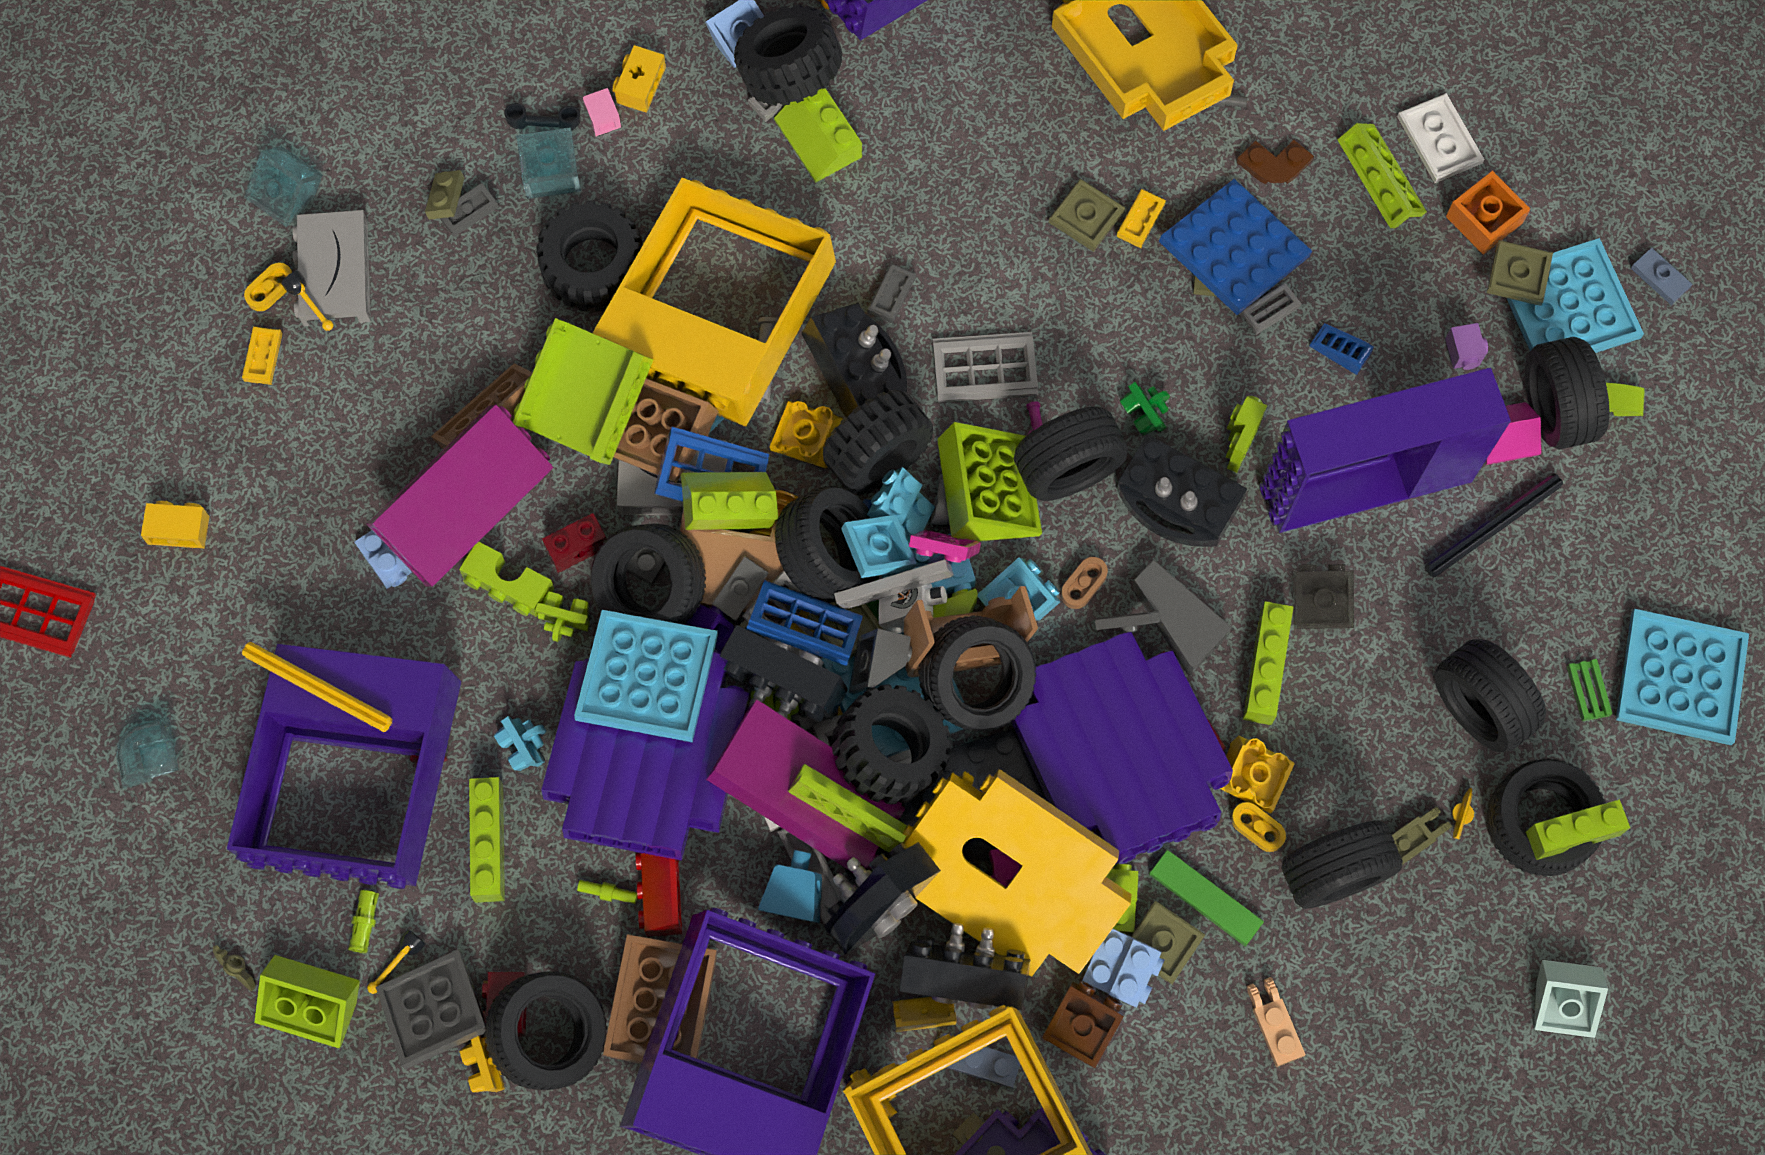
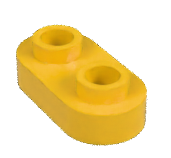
M275 263L260 274L245 290L244 297L248 306L255 311H265L280 299L287 291L276 280L279 277H287L291 274L292 270L284 263ZM258 296H265L264 300L256 301Z
M1250 802L1241 803L1234 809L1231 822L1238 832L1266 852H1274L1281 848L1286 839V832L1280 823ZM1248 815L1251 818V823H1243L1241 816ZM1271 833L1274 835L1275 840L1268 842L1264 835Z

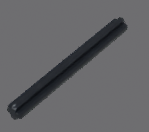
M1556 473L1551 474L1428 562L1425 566L1426 571L1431 577H1437L1561 488L1563 485L1562 479Z

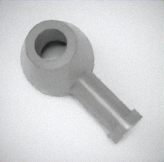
M940 474L938 477L937 497L934 502L935 509L931 514L930 523L934 525H950L943 475Z

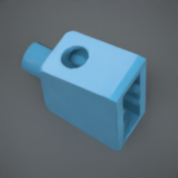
M794 850L790 867L775 865L758 910L816 923L820 922L822 875L808 871L811 853Z

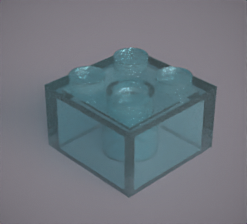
M571 128L516 135L522 181L527 199L581 191Z

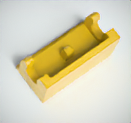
M931 997L892 1001L896 1032L956 1025L957 1018L954 1004L940 1003Z

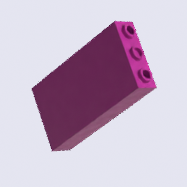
M488 406L366 523L425 586L433 587L554 468L548 462L550 460L548 454L539 447L535 448L530 442L531 436L522 427L517 428L510 420L512 418L511 414L502 406Z
M757 699L745 713L706 779L849 871L851 870L848 868L847 862L853 857L865 869L871 870L872 868L869 864L879 856L876 854L879 846L789 793L788 790L800 768L806 764L899 820L905 810V807L899 801L896 804H886L884 799L875 802L869 799L870 795L866 793L863 795L855 791L857 787L853 783L848 784L845 781L843 770H838L835 763L838 756L833 755L832 747Z

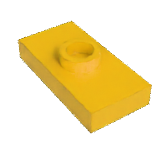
M1141 189L1117 232V237L1142 248L1166 200Z
M253 327L242 375L244 382L272 385L282 339L281 330Z

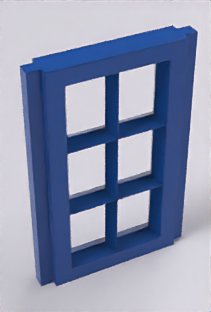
M671 427L654 494L683 502L682 485L668 481L671 468L675 466L693 471L694 473L714 472L702 468L705 453L728 459L725 472H731L733 461L754 466V472H766L769 454ZM677 445L699 451L696 466L674 460Z
M764 580L746 630L847 666L863 616ZM770 598L790 605V611L787 612L768 605L767 601ZM797 608L820 616L818 623L795 615ZM763 612L786 620L785 625L781 626L762 619ZM828 619L847 626V632L825 626V620ZM795 623L814 630L815 633L811 637L790 629L791 624ZM821 633L842 640V647L819 640Z

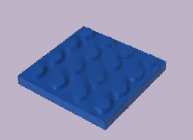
M1235 179L1167 230L1159 239V242L1236 315L1240 314L1297 268L1312 253L1308 246Z

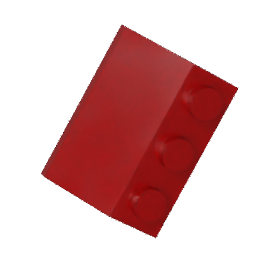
M636 852V869L642 870V881L637 882L638 899H643L644 910L638 911L639 929H644L647 937L682 934L679 860Z

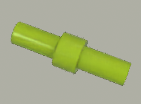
M580 880L577 888L579 892L600 896L601 900L610 902L615 899L636 904L638 898L637 892L616 888V884L607 882L598 884Z

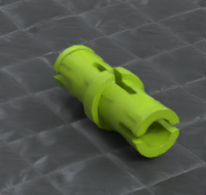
M360 890L356 914L352 917L351 921L353 931L348 950L368 953L372 927H375L376 924L374 916L379 893Z

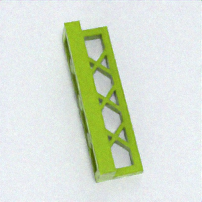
M1356 123L1338 139L1339 144L1390 228H1397L1409 217H1421L1427 213L1374 124Z
M806 764L800 768L788 790L792 795L887 852H890L894 847L904 842L906 838L903 832L907 825Z

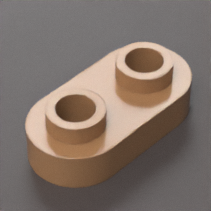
M1097 557L1086 558L1065 582L1061 591V599L1067 607L1072 609L1084 607L1105 582L1108 569L1103 560ZM1090 570H1094L1097 572L1098 576L1095 578H1091L1088 576L1087 572ZM1076 591L1081 597L1073 599L1070 593Z

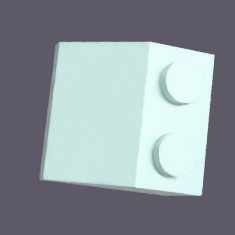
M1542 960L1536 983L1534 1029L1595 1038L1608 991L1603 968Z

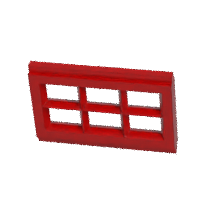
M0 566V589L3 583L25 589L19 604L0 599V605L16 609L11 623L0 621V638L71 658L94 604L96 594ZM30 591L52 597L47 612L24 606ZM58 599L80 605L75 620L53 614ZM22 611L44 617L39 632L17 626ZM50 619L72 625L66 640L44 634Z

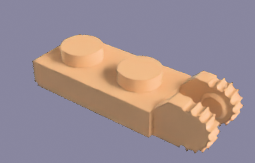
M1269 977L1264 979V986L1269 994L1271 1003L1262 1005L1259 991L1254 984L1248 985L1247 991L1254 1006V1015L1276 1067L1302 1058L1306 1054L1283 999H1280L1275 983Z

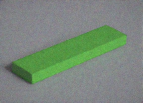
M1169 850L1165 852L1149 874L1245 947L1264 923L1263 920Z

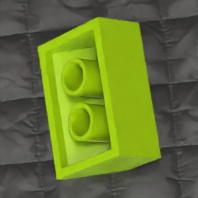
M826 88L818 90V94L813 97L808 96L804 98V101L798 103L796 101L790 102V105H785L774 117V121L815 183L862 158V142Z
M766 472L681 473L685 530L770 529L778 520L776 491Z
M274 955L260 974L254 1023L340 1049L357 1004L360 980Z

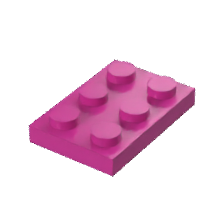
M929 530L911 535L909 547L916 548L917 554L933 557V554H944L945 560L961 563L962 560L966 561L967 558L970 559V557L978 554L981 546L980 541L953 538L951 535Z

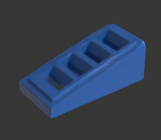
M1325 323L1310 344L1311 348L1355 375L1359 373L1374 349V346ZM1329 334L1332 337L1326 345L1322 344L1321 342L1325 336ZM1338 340L1341 343L1337 349L1331 348L1335 341ZM1347 345L1350 349L1347 354H1344L1342 350ZM1355 351L1360 353L1356 359L1351 357Z

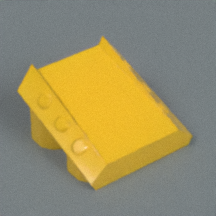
M788 401L770 444V450L827 468L828 466L823 460V447H825V442L831 436L833 429L841 424L840 421L844 418L835 416L829 407L820 406L813 409L804 402Z
M1238 735L1230 743V748L1226 755L1233 769L1232 777L1229 783L1220 789L1246 802L1253 803L1271 814L1276 807L1295 763L1282 753H1274L1266 749L1265 744L1257 738L1247 740Z

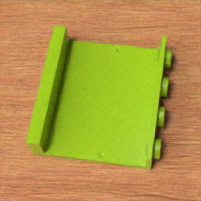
M555 318L554 322L547 329L546 342L543 349L536 356L535 369L532 376L525 383V393L521 402L517 404L514 410V420L512 423L590 456L592 460L610 465L654 359Z

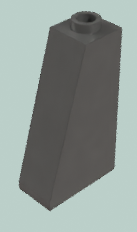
M1153 560L1148 566L1145 564L1140 566L1134 573L1133 578L1135 580L1132 589L1147 612L1157 611L1160 613L1161 622L1155 623L1185 671L1191 676L1228 637L1232 627Z

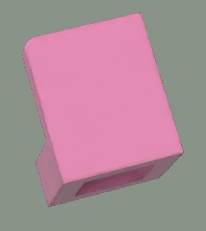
M608 88L583 97L595 136L621 128L619 114Z

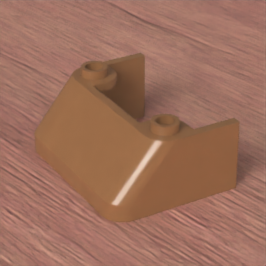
M1020 586L1011 599H1005L1004 597L991 599L988 602L989 605L981 612L933 618L932 612L925 610L923 600H917L903 620L904 635L911 636L910 645L912 646L910 661L905 666L907 676H920L918 674L920 669L919 663L934 645V633L940 627H944V624L947 622L950 623L951 620H956L959 617L978 615L994 619L1016 630L1028 642L1037 631L1038 626L1026 586ZM981 643L971 646L960 655L953 672L1001 665L1000 656L992 644Z

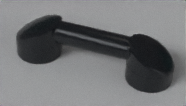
M519 103L509 104L504 110L506 122L511 127L519 130L527 126L560 127L562 131L568 132L574 130L581 121L580 111L574 106L561 108L558 116L527 115L525 107Z

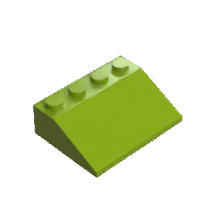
M954 422L937 439L951 537L987 541L1036 537L1042 534L1037 499L1029 494L1014 463L1015 448L1026 437L1025 435Z

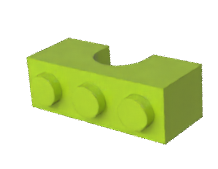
M481 542L475 544L459 569L464 578L463 582L475 590H478L479 587L489 592L488 595L497 602L503 603L505 600L513 604L512 608L524 616H528L530 613L537 617L538 613L535 612L537 603L542 604L548 591L553 592L554 590L552 580L526 567L518 579L514 581L502 580L499 578V573L505 564L503 555Z
M1619 799L1536 823L1526 831L1535 858L1539 860L1563 853L1574 846L1592 841V844L1621 836L1630 829V825Z

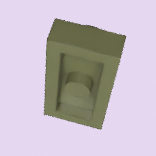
M461 170L435 173L425 209L429 220L455 216L465 179Z

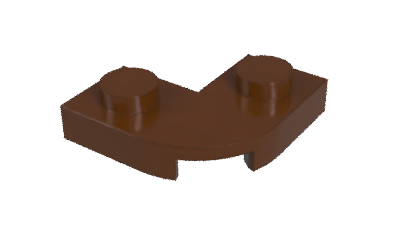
M1255 140L1238 157L1237 163L1264 184H1267V182H1286L1288 184L1313 161L1314 156L1293 140L1275 157Z

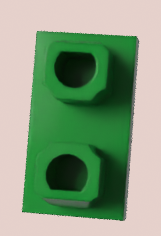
M1136 382L1129 385L1128 387L1131 391L1119 401L1128 414H1131L1140 407L1146 413L1134 421L1139 432L1144 436L1156 429L1159 432L1165 430L1167 427L1155 408L1158 407L1162 414L1169 410L1165 404L1170 398L1167 391L1158 393L1153 386L1148 389V393L1151 396L1148 399Z

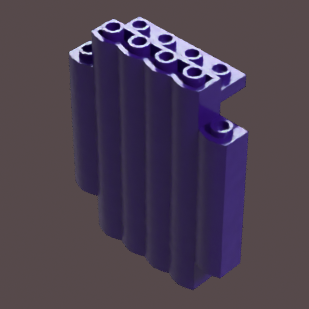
M1132 632L1117 635L1106 642L1091 645L1080 652L1065 655L1052 663L1036 667V683L1033 686L1034 691H1032L1031 696L1034 704L1025 706L1026 708L1021 710V714L1017 715L1016 719L1011 720L1013 728L1048 802L1118 849L1119 858L1115 864L1128 863L1139 853L1155 852L1162 848L1164 843L1183 841L1194 831H1207L1218 824L1222 812L1210 788L1217 790L1226 786L1231 780L1233 769L1173 651L1161 653L1146 661Z
M714 649L693 742L575 721L574 715L589 659L575 661L541 789L543 800L568 804L562 827L564 838L682 861L690 827L720 832L728 793L706 779L749 706V693L744 692L742 688L737 686H728L726 688L725 677L727 672L723 670L726 664L720 657V651Z

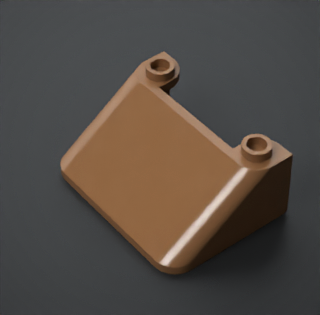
M683 510L680 531L688 539L690 538L692 544H695L696 549L699 550V555L702 557V563L705 566L703 568L706 571V588H704L705 593L702 595L701 605L709 607L713 605L712 603L745 556L770 572L765 580L773 582L783 570L775 546L777 522L772 527L770 537L723 529L685 530ZM763 583L758 588L752 599L749 601L743 612H746L748 608L756 601ZM772 600L768 603V605L779 608ZM763 612L764 615L773 616V615H770V614H768V613Z

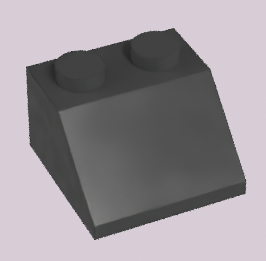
M876 629L859 636L849 693L856 694L874 688L906 666L912 655L911 636L882 629Z

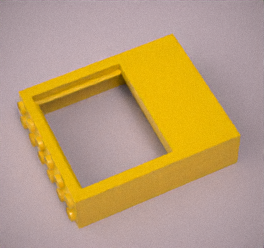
M681 178L594 329L593 334L654 359L646 379L709 402L718 410V416L746 427L836 263L831 236L820 227L812 228L804 225L796 218L781 216L773 209H763L755 206L747 199L742 198L739 200L721 189L713 190L706 187L700 181H690ZM697 219L809 262L766 343L652 299Z
M1002 1005L988 1013L989 1019L983 1022L976 1019L961 1027L963 1032L957 1036L947 1034L933 1042L934 1048L928 1051L921 1048L906 1056L907 1062L901 1065L892 1063L878 1071L880 1076L875 1079L865 1077L851 1085L852 1091L845 1094L874 1154L906 1155L881 1101L1007 1036L1061 1143L1040 1155H1092L1022 1015L1014 1007L1009 1008V1006Z

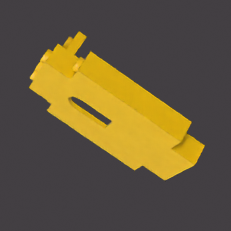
M1062 0L1065 4L1060 5L1053 11L1052 28L1122 119L1146 108L1161 129L1165 131L1231 95L1234 79L1223 66L1234 61L1238 45L1202 0ZM1117 4L1128 6L1152 36L1131 46L1109 18L1108 10Z
M1000 769L994 776L989 774L980 786V790L983 792L972 786L974 777L966 771L960 777L953 772L947 780L942 777L933 790L936 796L929 804L925 801L918 810L916 817L919 820L914 827L908 825L903 832L906 835L903 842L905 846L909 848L919 842L941 870L916 899L953 924H963L964 931L978 941L982 940L981 934L984 928L993 929L992 947L995 949L994 952L1006 956L1007 950L1010 949L1023 951L1025 953L1024 959L1031 960L1029 969L1031 977L1048 954L1079 974L1131 905L1132 894L1106 877L1118 861L1119 850ZM971 838H982L1023 866L1009 885L1005 887L964 858L962 847L966 841Z

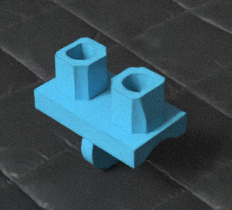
M507 716L501 721L503 727L494 737L502 748H508L513 743L518 751L508 757L512 768L516 771H521L529 766L538 767L545 763L538 750L544 746L541 736L546 733L545 727L543 725L534 727L531 720L522 723L520 718L511 719V717Z

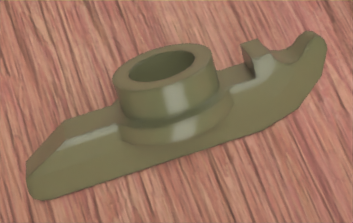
M214 945L213 953L217 961L223 966V970L228 975L234 976L248 990H254L256 985L252 976L245 971V960L239 955L228 956L227 950H221L218 945Z

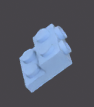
M372 530L355 541L356 546L386 589L391 586L401 585L407 579V575L412 573Z
M1112 929L1094 953L1082 981L1137 1008L1139 1002L1146 1003L1152 987L1147 985L1152 974L1158 976L1165 960L1159 958L1162 953L1161 950L1116 929Z

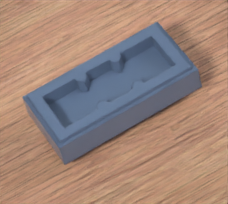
M1653 248L1648 250L1631 267L1639 277L1671 306L1693 285Z

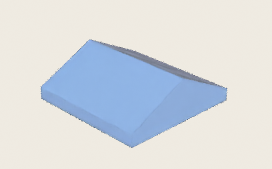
M738 0L705 22L717 48L734 68L737 67L734 62V50L739 36H743V31L747 26L751 27L753 21L764 17L754 0Z

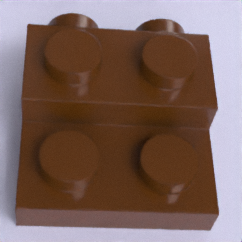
M1080 981L1079 984L1072 982L1042 1038L1091 1067L1096 1068L1126 1011L1121 1009L1123 1004L1111 996L1103 999L1094 994L1096 989L1089 983Z

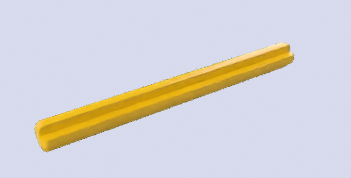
M248 642L242 650V655L245 658L382 732H386L393 722L392 718L253 642Z

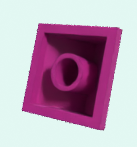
M1526 402L1506 406L1511 422L1486 459V465L1541 454L1540 416Z

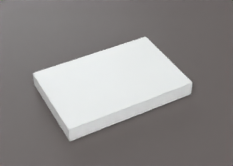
M1447 93L1398 113L1397 117L1434 183L1483 164L1484 158Z

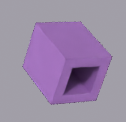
M1478 323L1452 327L1445 338L1453 369L1462 367L1464 370L1474 369L1481 364L1488 353V343L1486 338L1482 337Z

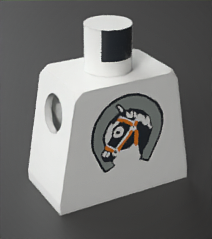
M930 583L879 599V625L886 631L898 634L904 632L903 620L915 602L923 600L925 610L931 611L933 615V605L947 602L945 588L943 586L933 588Z

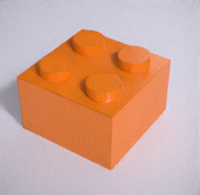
M1492 170L1452 202L1446 218L1484 255L1497 244L1498 240L1502 241L1523 224L1530 208Z

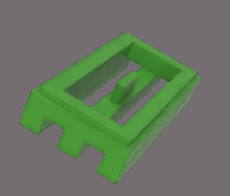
M1593 659L1590 662L1582 661L1579 664H1569L1567 670L1581 720L1587 721L1611 716L1613 713L1597 659ZM1589 668L1591 669L1592 677H1593V680H1594V684H1595V687H1596V691H1597V694H1598V698H1599V701H1600V705H1601L1602 711H1600L1599 706H1598V702H1597V699H1596V695H1595V692H1594V688H1593L1592 681H1591V677H1590L1589 670H1588ZM1578 670H1581L1593 713L1588 712L1577 673Z

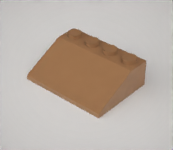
M646 379L613 458L658 475L670 428L675 427L708 437L718 410L709 402ZM677 445L674 460L689 464L697 450ZM672 466L669 480L677 482L685 469Z
M627 935L603 1056L637 1064L642 1063L682 944ZM706 949L672 1047V1050L696 1059L699 1056L717 960V951L713 949Z

